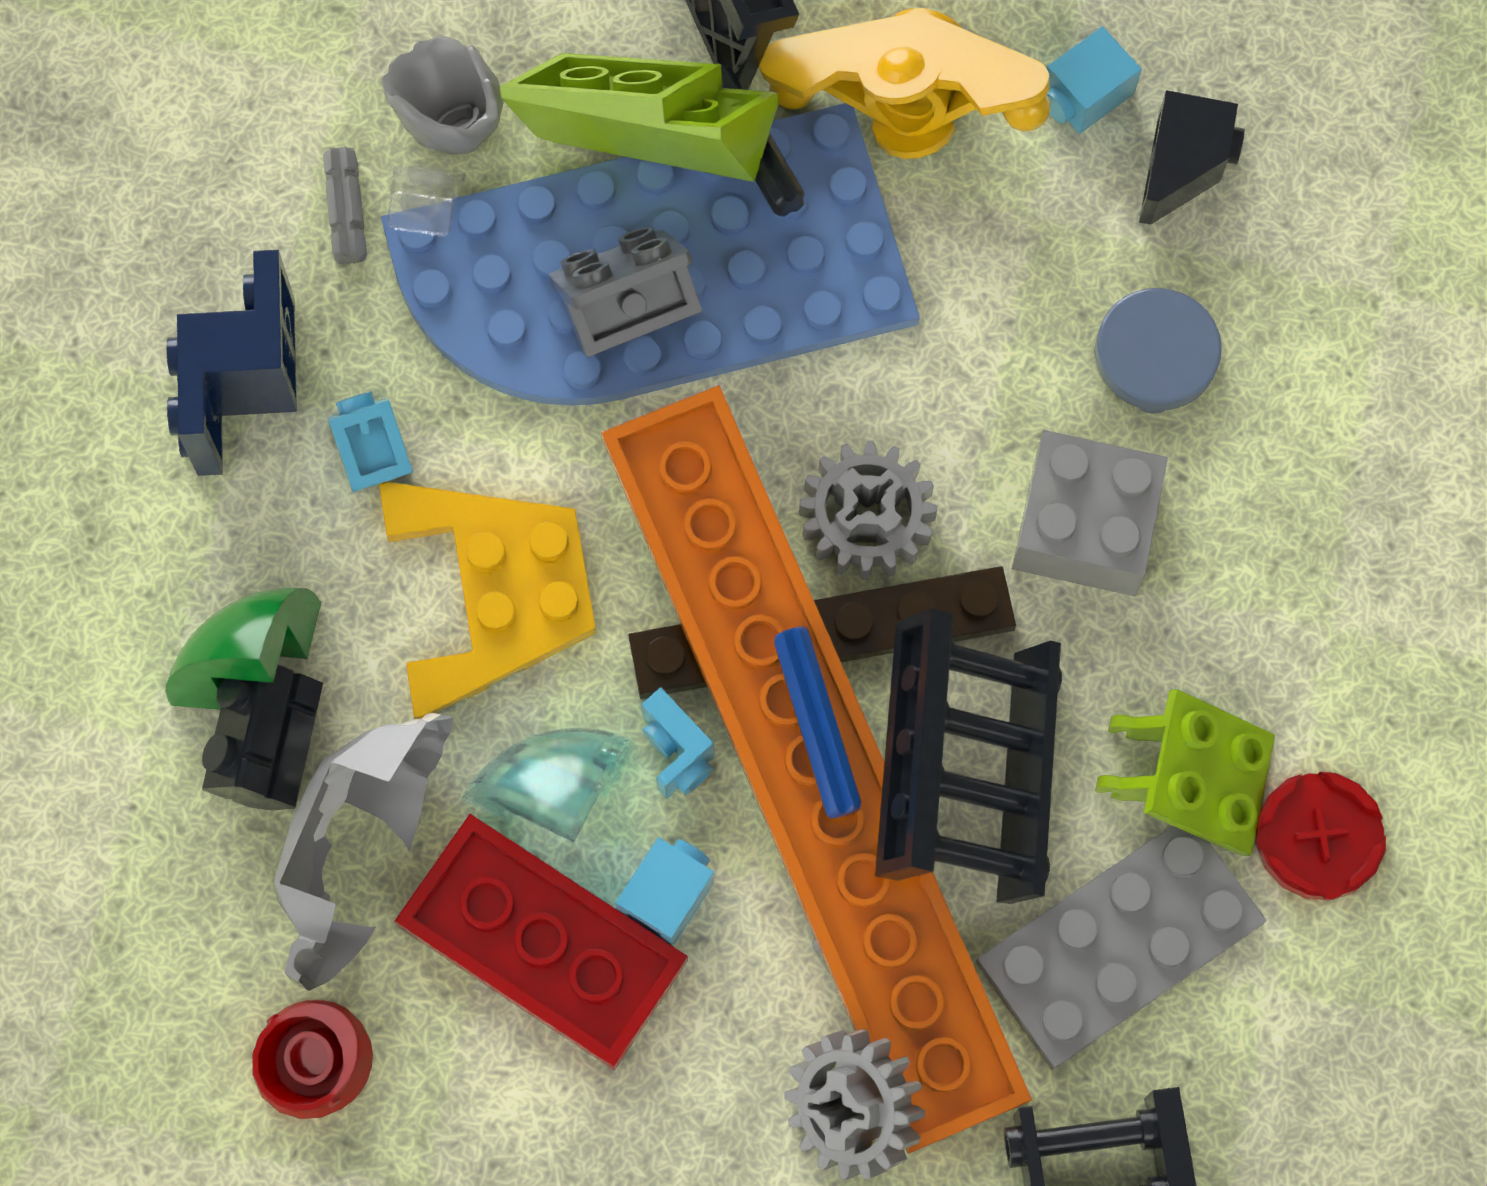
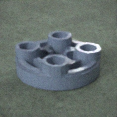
M1164 288L1139 290L1116 302L1107 312L1100 325L1094 349L1098 370L1110 390L1125 402L1151 414L1183 407L1201 396L1215 376L1222 352L1219 330L1208 311L1193 298L1181 292Z

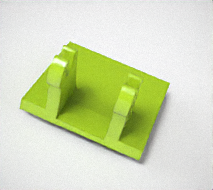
M1179 689L1169 690L1164 715L1141 717L1128 715L1111 716L1108 732L1118 733L1125 731V738L1137 741L1162 742L1155 775L1137 777L1101 775L1097 778L1095 792H1112L1111 798L1121 801L1145 802L1143 812L1238 855H1252L1257 818L1260 814L1275 734Z

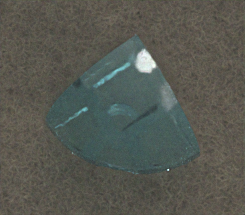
M586 727L561 728L534 734L514 743L490 760L471 781L461 799L506 822L511 814L514 813L565 839L575 842L598 796L607 798L635 742L614 732Z

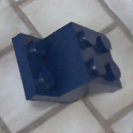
M279 249L253 251L254 274L243 275L245 310L177 314V337L167 338L168 370L170 376H177L178 397H168L167 400L168 428L171 436L178 435L180 455L182 458L189 457L198 476L223 475L222 416L297 412L295 302Z

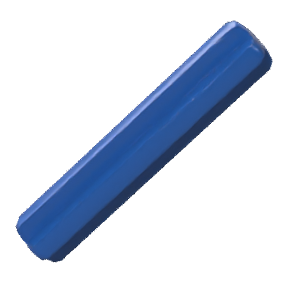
M805 627L784 630L775 635L774 645L826 815L829 818H839L853 814L860 810L861 799L809 631Z

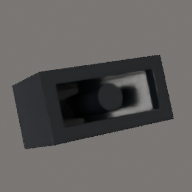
M1166 90L1157 118L1139 223L1153 224L1221 181L1227 163L1238 164L1245 129L1235 127L1237 103Z

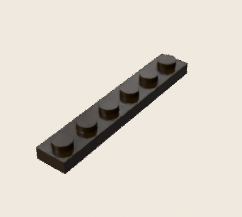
M1003 566L814 600L841 663L893 653L896 622L931 608L954 614L952 639L954 642L1015 631L1016 628ZM681 624L628 634L640 699L649 698L660 687L667 694L707 687Z

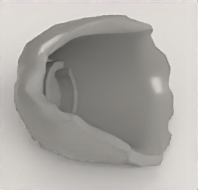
M443 35L436 36L430 40L420 41L414 45L413 50L409 53L401 54L389 65L388 73L382 77L383 91L388 104L393 108L406 131L422 146L450 155L467 154L475 151L498 127L504 104L501 98L499 81L473 45L466 47L460 41Z

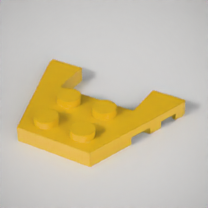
M392 482L379 484L388 542L449 532L454 533L471 638V652L406 662L414 719H422L426 714L430 713L439 714L440 711L465 698L469 699L489 689V686L522 669L526 670L596 634L575 508Z

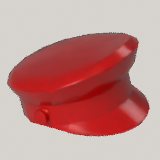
M306 1000L284 1008L266 1021L268 1024L258 1036L252 1053V1076L261 1097L279 1113L298 1119L321 1118L343 1109L360 1094L368 1081L372 1068V1044L362 1022L347 1008L335 1002L325 1000Z

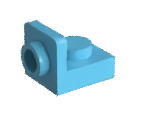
M372 391L336 402L339 414L327 417L353 492L413 473L390 401L387 398L375 402Z
M660 687L642 703L643 718L648 722L642 729V732L665 758H669L674 752L679 755L656 778L658 790L667 799L678 789L684 795H687L700 786L713 771V767L708 762L715 756L714 743Z

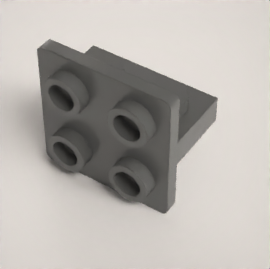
M643 227L630 231L618 239L620 246L599 254L594 249L577 252L560 262L562 269L549 274L552 286L562 296L581 351L586 357L702 312L687 268L688 265L693 263L689 250L664 230L654 231L653 227Z

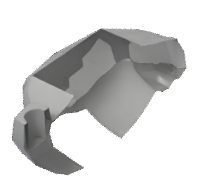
M430 713L426 714L422 719H412L401 725L388 724L365 731L324 759L313 775L291 820L273 881L278 903L299 934L298 939L291 945L285 974L291 981L307 991L329 982L366 945L376 926L368 927L332 921L336 904L330 902V895L324 891L321 874L326 856L331 848V844L324 837L331 818L343 803L353 805L382 819L410 851L422 811L427 778L436 768L442 756L444 742L450 735L454 717Z

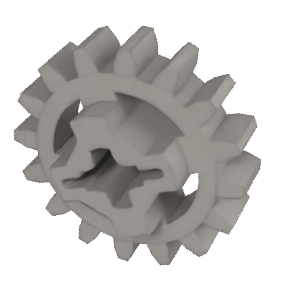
M867 441L864 455L855 456L854 451L848 444L842 445L839 463L836 464L832 459L823 456L819 459L818 468L822 478L807 475L805 479L804 491L811 497L800 499L799 515L812 519L803 524L804 540L820 538L816 547L815 557L820 561L831 554L837 556L836 573L840 575L849 568L850 564L859 565L862 580L869 579L872 566L880 565L888 577L893 576L896 569V558L900 557L903 561L912 565L916 562L918 550L914 543L928 545L931 540L933 530L924 523L935 521L937 505L924 501L932 496L934 485L932 481L916 483L915 480L919 474L921 464L917 460L909 462L904 467L898 464L900 448L893 446L886 456L883 457L877 455L874 441ZM830 494L835 497L834 501L842 508L835 515V521L831 524L825 507ZM904 497L910 510V519L906 527L901 524L902 517L895 511V507L900 504V500ZM858 502L866 508L874 503H880L878 516L871 511H867L862 515H856ZM874 542L878 546H860L854 543Z
M865 1029L849 1034L841 1030L821 1037L820 1042L805 1046L802 1049V1053L806 1061L792 1065L789 1070L793 1078L799 1082V1087L786 1091L784 1097L789 1102L798 1104L799 1113L789 1118L788 1124L789 1127L803 1126L807 1134L799 1145L800 1149L804 1152L816 1147L820 1151L818 1168L823 1171L838 1165L840 1178L843 1180H848L860 1174L864 1180L887 1172V1169L904 1163L907 1160L904 1149L918 1144L921 1138L910 1127V1123L925 1117V1110L919 1106L912 1105L910 1096L922 1089L921 1083L918 1081L906 1082L903 1076V1072L910 1063L907 1056L892 1061L888 1057L891 1041L884 1038L870 1043L868 1030ZM877 1139V1141L872 1145V1140Z

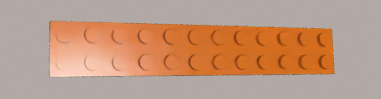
M720 385L601 432L602 441L854 1031L868 1030L870 1043L884 1038L891 1041V1048L888 1057L895 1061L907 1056L910 1061L907 1069L903 1072L906 1082L918 1081L921 1083L922 1089L910 1095L912 1105L919 1106L925 1110L924 1118L910 1123V1127L921 1138L918 1144L905 1149L907 1154L1032 1101L933 872L899 881L875 876L884 760ZM805 627L809 631L861 799L860 810L853 814L839 818H829L826 815L774 645L775 635L787 629Z

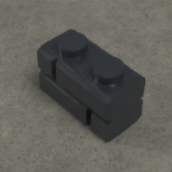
M279 664L273 683L223 678L217 690V702L221 708L215 734L206 743L202 754V764L206 769L202 790L225 799H232L233 802L262 810L295 809L323 682L300 673H293V670Z

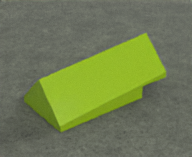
M561 53L500 86L502 100L536 137L558 144L755 182L760 160L762 159L778 106L777 92L723 88L721 64Z

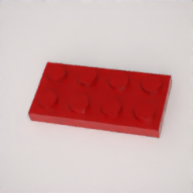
M469 814L394 920L397 927L614 1071L688 962L686 954L472 814Z

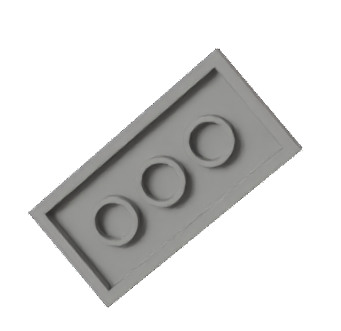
M1171 826L979 956L975 962L1053 1071L1264 925L1267 920L1209 841Z

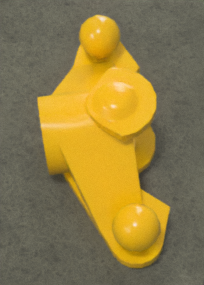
M925 8L905 9L889 18L782 38L768 45L759 65L763 79L770 83L769 92H777L778 105L789 110L803 108L810 103L817 92L823 90L873 118L872 131L878 146L887 154L902 159L922 158L937 152L950 141L955 132V126L952 121L975 109L982 116L1002 112L1005 120L1013 129L1023 132L1038 129L1044 125L1050 115L1051 102L1047 96L1050 89V77L1045 65L1038 60L963 29L952 18L938 11Z

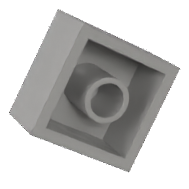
M1043 430L1035 456L1011 569L1136 596L1146 572L1168 457Z

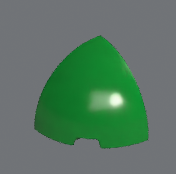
M307 588L271 589L245 596L217 611L196 629L179 652L166 683L165 692L170 705L220 710L221 707L217 702V690L223 678L273 683L280 657L308 659L321 606V601L317 595Z

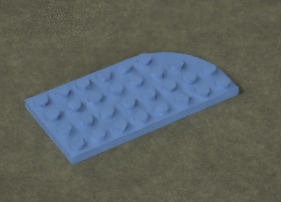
M846 103L773 121L770 134L804 191L803 207L798 212H791L784 217L778 216L773 212L756 181L751 182L629 157H622L381 216L403 299L413 319L426 338L446 359L480 383L502 393L539 403L575 406L622 400L919 325L920 320L854 107ZM643 227H653L654 231L664 230L689 250L693 263L688 265L687 268L702 312L586 357L581 351L562 296L552 286L549 274L562 269L560 262L577 252L594 249L599 254L620 246L618 239L630 231Z

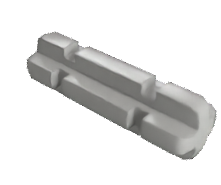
M351 147L330 148L324 152L323 162L327 180L325 183L329 224L332 232V253L334 260L338 264H355L364 261L367 257L364 231H362L364 230V221L358 181V161L356 152Z

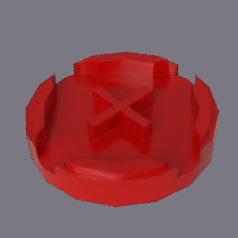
M1319 772L1318 774H1300L1287 778L1268 795L1257 818L1255 845L1264 869L1282 888L1305 899L1331 901L1355 893L1376 874L1386 852V835L1384 836V827L1381 822L1383 817L1377 802L1360 784L1338 773Z

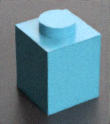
M1103 26L1047 66L1046 69L1050 77V89L1047 93L1051 102L1050 115L1061 124L1068 121L1081 134L1135 94L1142 68Z
M658 837L615 902L616 909L674 947L714 885V871L707 867L710 859L699 849L683 840L677 839L675 844L671 845Z

